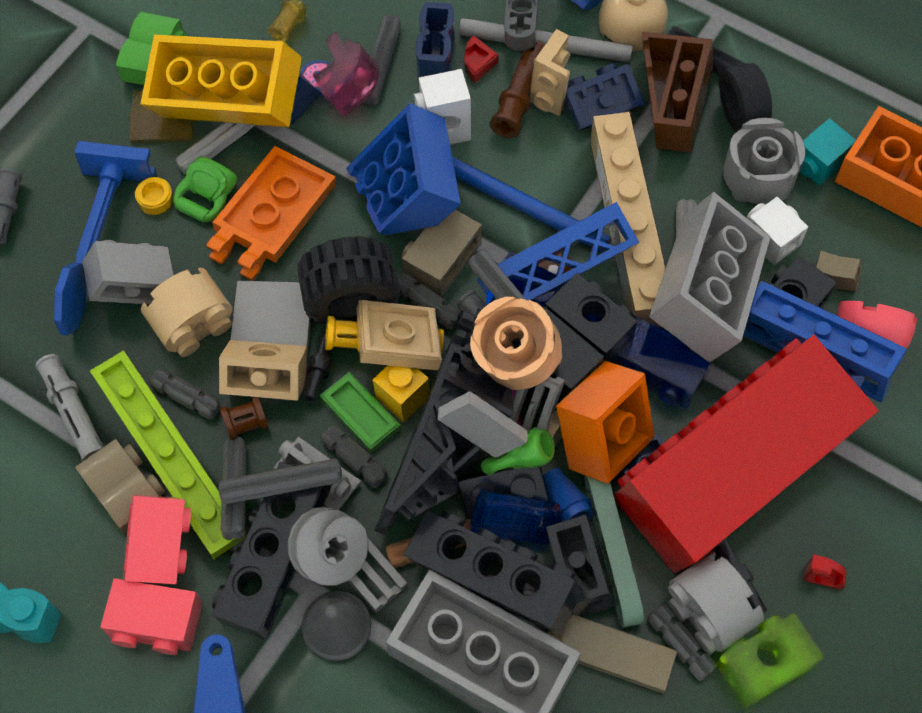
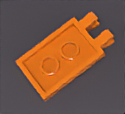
M274 146L212 222L214 231L217 233L211 237L206 245L208 249L212 250L209 259L221 265L224 264L231 253L234 243L237 242L248 248L238 260V265L243 267L240 275L254 281L259 275L266 258L276 263L334 189L336 186V176Z

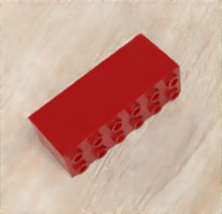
M812 335L804 343L795 338L739 385L732 388L710 408L703 411L681 431L659 446L647 457L652 464L644 458L616 481L621 489L614 494V499L674 574L699 561L879 410L815 335Z

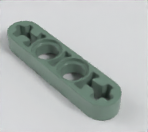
M585 475L586 494L592 501V518L617 604L615 608L622 628L644 624L643 606L611 484H606Z

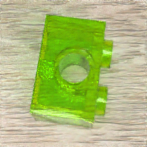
M795 613L783 620L778 614L767 619L757 627L760 632L759 634L748 640L743 636L723 651L725 654L717 662V667L744 709L811 670L824 658ZM767 649L771 651L776 657V665L767 666L763 664L757 656V650Z

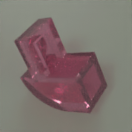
M335 32L325 40L335 60L317 73L314 79L324 97L345 117L361 105L373 92L379 78V67L359 42L354 44L351 39L344 42Z

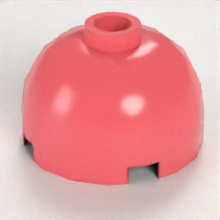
M862 301L839 302L838 317L905 348L910 346L918 318L915 317V314L882 304H877L876 307H863L864 302Z

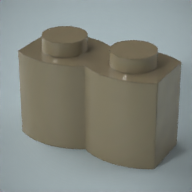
M115 439L75 468L126 537L131 494L161 497L166 492L153 474L145 478L138 467L143 464V461L133 447L129 444L123 448Z

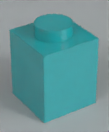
M829 118L803 140L805 157L800 173L807 178H811L820 186L841 168L844 158L856 139Z

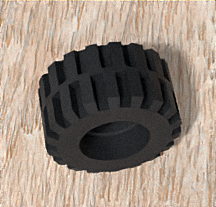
M356 236L329 240L321 245H316L309 252L304 253L301 261L297 264L304 311L309 318H313L316 322L326 324L328 315L334 316L335 320L357 321L359 300L396 304L400 297L392 251L385 242H379V239Z

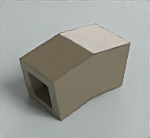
M821 251L815 267L837 282L834 289L857 292L862 275L860 259L840 257Z

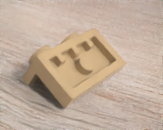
M556 29L534 60L529 100L540 110L560 116L564 109L570 72L564 67L568 62L570 52L566 51L569 35Z

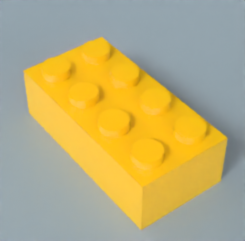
M154 35L141 105L162 118L289 127L302 57L283 41Z

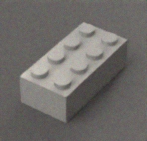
M712 192L684 215L649 317L710 363L742 341L771 237L715 192Z
M430 569L386 641L388 655L489 713H552L578 665L581 654L577 650Z

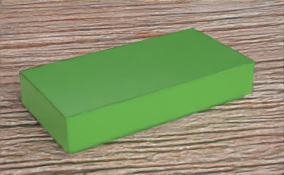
M350 372L320 395L321 402L370 454H373L401 430V425Z

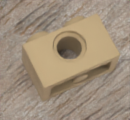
M230 340L219 357V394L298 401L306 384L307 346Z

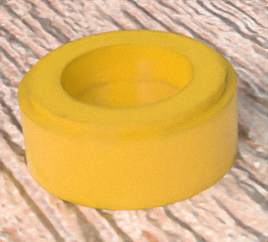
M147 178L140 182L135 190L138 206L147 214H162L173 204L174 195L170 184L162 178Z

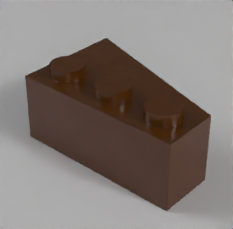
M642 32L644 62L656 148L692 153L713 69L712 39Z

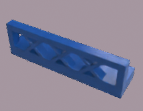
M615 202L497 265L509 280L516 278L526 282L522 295L526 300L532 301L566 283L576 273L581 275L637 245L639 241L618 203ZM615 223L625 239L624 242L617 246L600 242L602 231L613 226ZM578 243L592 246L589 259L583 264L567 259L569 248ZM597 249L605 251L602 254L596 256ZM546 260L559 264L556 277L551 281L533 277L536 266ZM565 266L573 268L570 271L563 274ZM478 278L477 281L480 284L483 292H488L489 289L485 286L481 279ZM531 283L540 286L529 292Z
M763 281L759 283L746 323L744 337L778 353L795 338L804 343L812 335H815L866 396L880 403L883 402L888 393L891 378L904 359L907 348ZM754 323V324H757V325L763 327V328L765 329V331L762 330V329H760V328H758V327H756V326H754V325H752V324ZM863 376L877 382L878 385L866 380Z

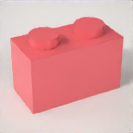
M131 494L123 569L124 581L176 584L177 574L185 573L187 550L180 549L181 533L189 532L191 508H184V499Z
M114 578L100 628L112 638L111 643L115 645L136 648L137 643L153 645L152 650L156 652L177 655L178 649L192 650L203 602L194 591Z

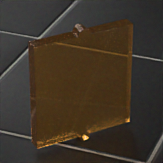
M143 91L133 92L132 112L128 114L131 121L130 143L193 142L194 120L163 118L141 105Z

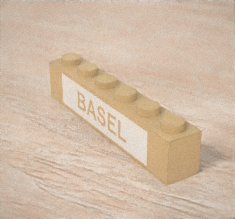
M630 112L593 116L590 142L604 208L617 202L639 241L637 245L615 256L625 306L638 321L636 330L659 328L661 326L651 319L649 315L665 272V265ZM616 223L609 227L613 246H617L625 241Z

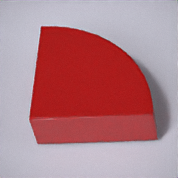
M473 35L466 44L464 67L469 78L476 83L499 62V54Z
M813 554L805 565L803 580L842 590L845 588L847 571L841 564L829 558Z

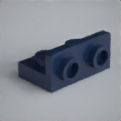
M612 63L596 70L597 76L585 80L584 75L568 81L565 102L577 131L592 126L593 116L624 113L645 104L629 64L617 68L616 64Z

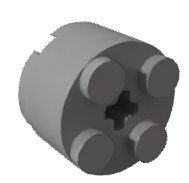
M757 118L746 122L736 134L734 133L724 162L723 175L735 200L743 203L767 204L775 197L782 201L788 198L805 157L803 140L795 130L792 133L783 127V122L777 119Z
M710 552L669 582L668 590L673 597L668 601L671 610L681 622L687 619L697 630L694 634L697 642L709 655L715 651H724L764 621L760 605L752 609L747 600L748 597L753 595L748 584L725 558L720 557L715 561V552Z

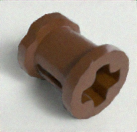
M252 397V401L230 409L227 406L220 407L230 440L236 439L239 434L260 427L263 430L269 429L259 397ZM249 415H253L252 417H249V418H246V419H243V420H240V421H236L237 419H240V418H243V417H246V416H249Z

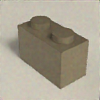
M455 210L438 226L422 228V233L416 241L411 240L401 254L403 274L411 275L418 280L417 285L423 284L442 297L481 245L482 224Z

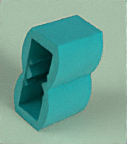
M0 583V633L13 632L19 638L32 643L51 642L62 613L44 595L35 590L26 588L9 590Z

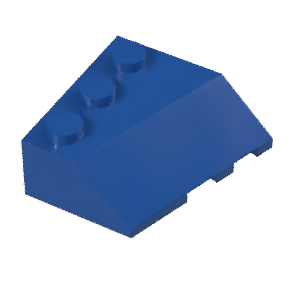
M411 103L346 168L349 175L356 177L358 182L355 187L359 194L366 197L368 201L366 209L378 233L382 235L438 226L461 204L445 118Z

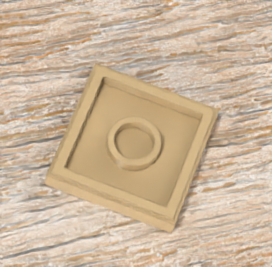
M359 300L357 324L360 363L439 371L442 357L435 308Z

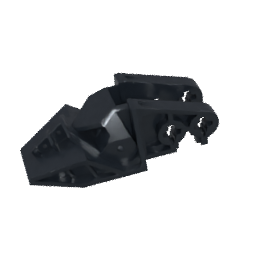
M477 309L475 314L466 311L462 314L457 328L466 332L465 337L453 334L447 347L441 369L439 368L374 529L378 533L384 535L404 517L409 521L446 499L455 496L459 491L457 476L470 470L488 454L438 420L439 407L471 391L508 418L512 416L513 390L497 383L478 363L472 361L474 356L471 351L470 340L475 326L474 322L482 309Z

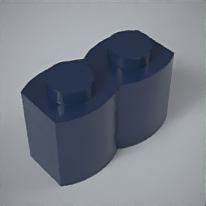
M426 2L420 11V34L415 45L418 82L420 77L452 71L451 54L455 47V15L453 6L450 3Z

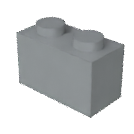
M112 240L95 241L82 261L89 301L143 304L145 302V304H151L154 298L150 293L158 285L174 275L168 247L152 246L148 243L127 244L116 243Z

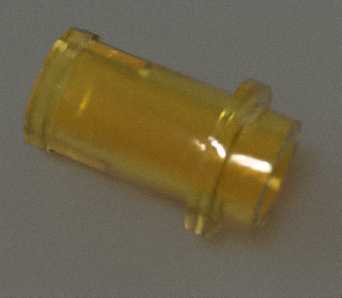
M284 0L282 2V10L268 28V33H271L270 36L276 41L286 43L298 22L305 20L307 7L301 0Z

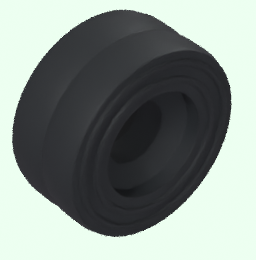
M746 63L738 67L728 68L721 73L719 79L721 104L726 119L733 130L739 131L742 125L750 120L772 117V98L769 85L764 73L757 64Z

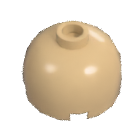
M603 0L598 17L601 35L603 37L606 35L614 43L633 45L632 52L643 51L642 32L665 33L668 20L666 0Z

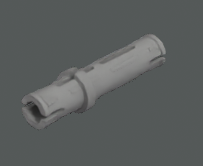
M45 355L36 362V369L39 371L48 389L46 395L49 402L56 405L83 462L104 446L77 395L79 388L75 381L69 379L59 355Z

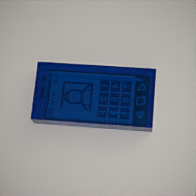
M480 491L469 527L470 531L474 533L480 527L501 538L549 545L550 540L546 527L557 524L561 509L559 503Z

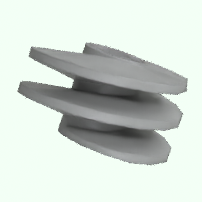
M330 507L312 508L302 514L292 526L288 539V556L294 569L305 579L320 585H339L350 580L361 569L367 557L368 538L365 528L357 519L350 517L342 511Z

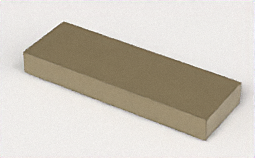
M571 614L561 637L548 631V635L581 653L578 664L664 694L677 654L676 650L575 616L574 614Z

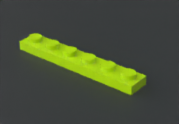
M124 350L90 370L92 376L171 496L184 499V508H191L190 525L213 560L246 539V531L240 539L226 540L223 538L220 529L221 499L219 491Z

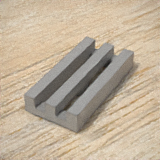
M549 376L544 382L535 387L522 425L527 431L532 429L545 388L547 387L550 390L537 428L548 431L565 379L560 377L554 379ZM529 388L519 389L515 392L513 413L510 418L515 423L519 419Z
M368 539L367 554L395 586L390 589L366 560L361 570L383 596L377 599L356 574L348 581L374 612L377 613L404 591L408 584Z

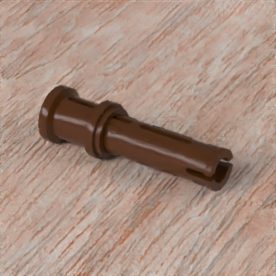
M538 40L534 51L531 50V47L522 52L509 88L504 90L499 97V110L490 120L489 125L492 131L504 138H515L520 134L522 115L527 113L530 107L528 94L531 89L534 60L544 47V44Z

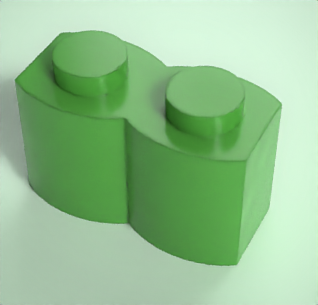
M140 12L136 16L129 38L123 44L116 62V67L122 81L144 85L154 35L187 36L180 19Z

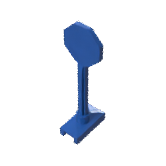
M78 141L74 153L82 174L98 176L100 184L76 253V262L62 268L55 288L54 322L60 335H69L79 329L86 307V280L82 261L94 242L100 239L115 190L120 187L122 179L142 182L147 178L155 177L156 169L155 167H150L148 163L151 155L150 149Z

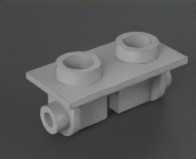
M298 437L293 443L286 440L281 445L278 453L282 457L274 466V469H277L280 461L292 466L329 460V458ZM342 467V481L329 485L331 489L324 504L336 510H340L361 483L358 478Z

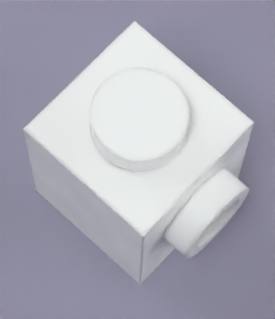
M775 197L766 205L759 203L747 215V219L771 237L765 257L773 265L801 246L808 226L800 219L797 211L793 207L786 205L778 197Z

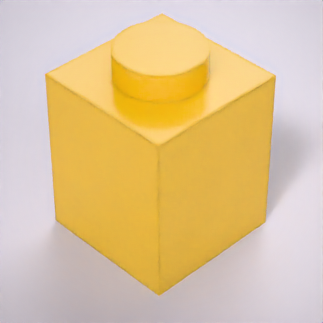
M388 365L373 379L375 398L402 423L426 402L430 392L429 378L418 368Z

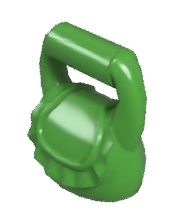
M198 157L193 164L189 165L186 177L175 189L173 198L175 209L202 223L213 221L223 210L227 195L235 188L237 183L236 174L216 161L206 157ZM190 190L194 194L208 199L209 202H214L213 209L209 210L184 198L183 195Z
M534 427L532 430L527 431V443L496 458L490 455L481 463V469L485 474L492 475L496 471L510 467L514 469L541 467L549 463L554 456V440L546 430Z

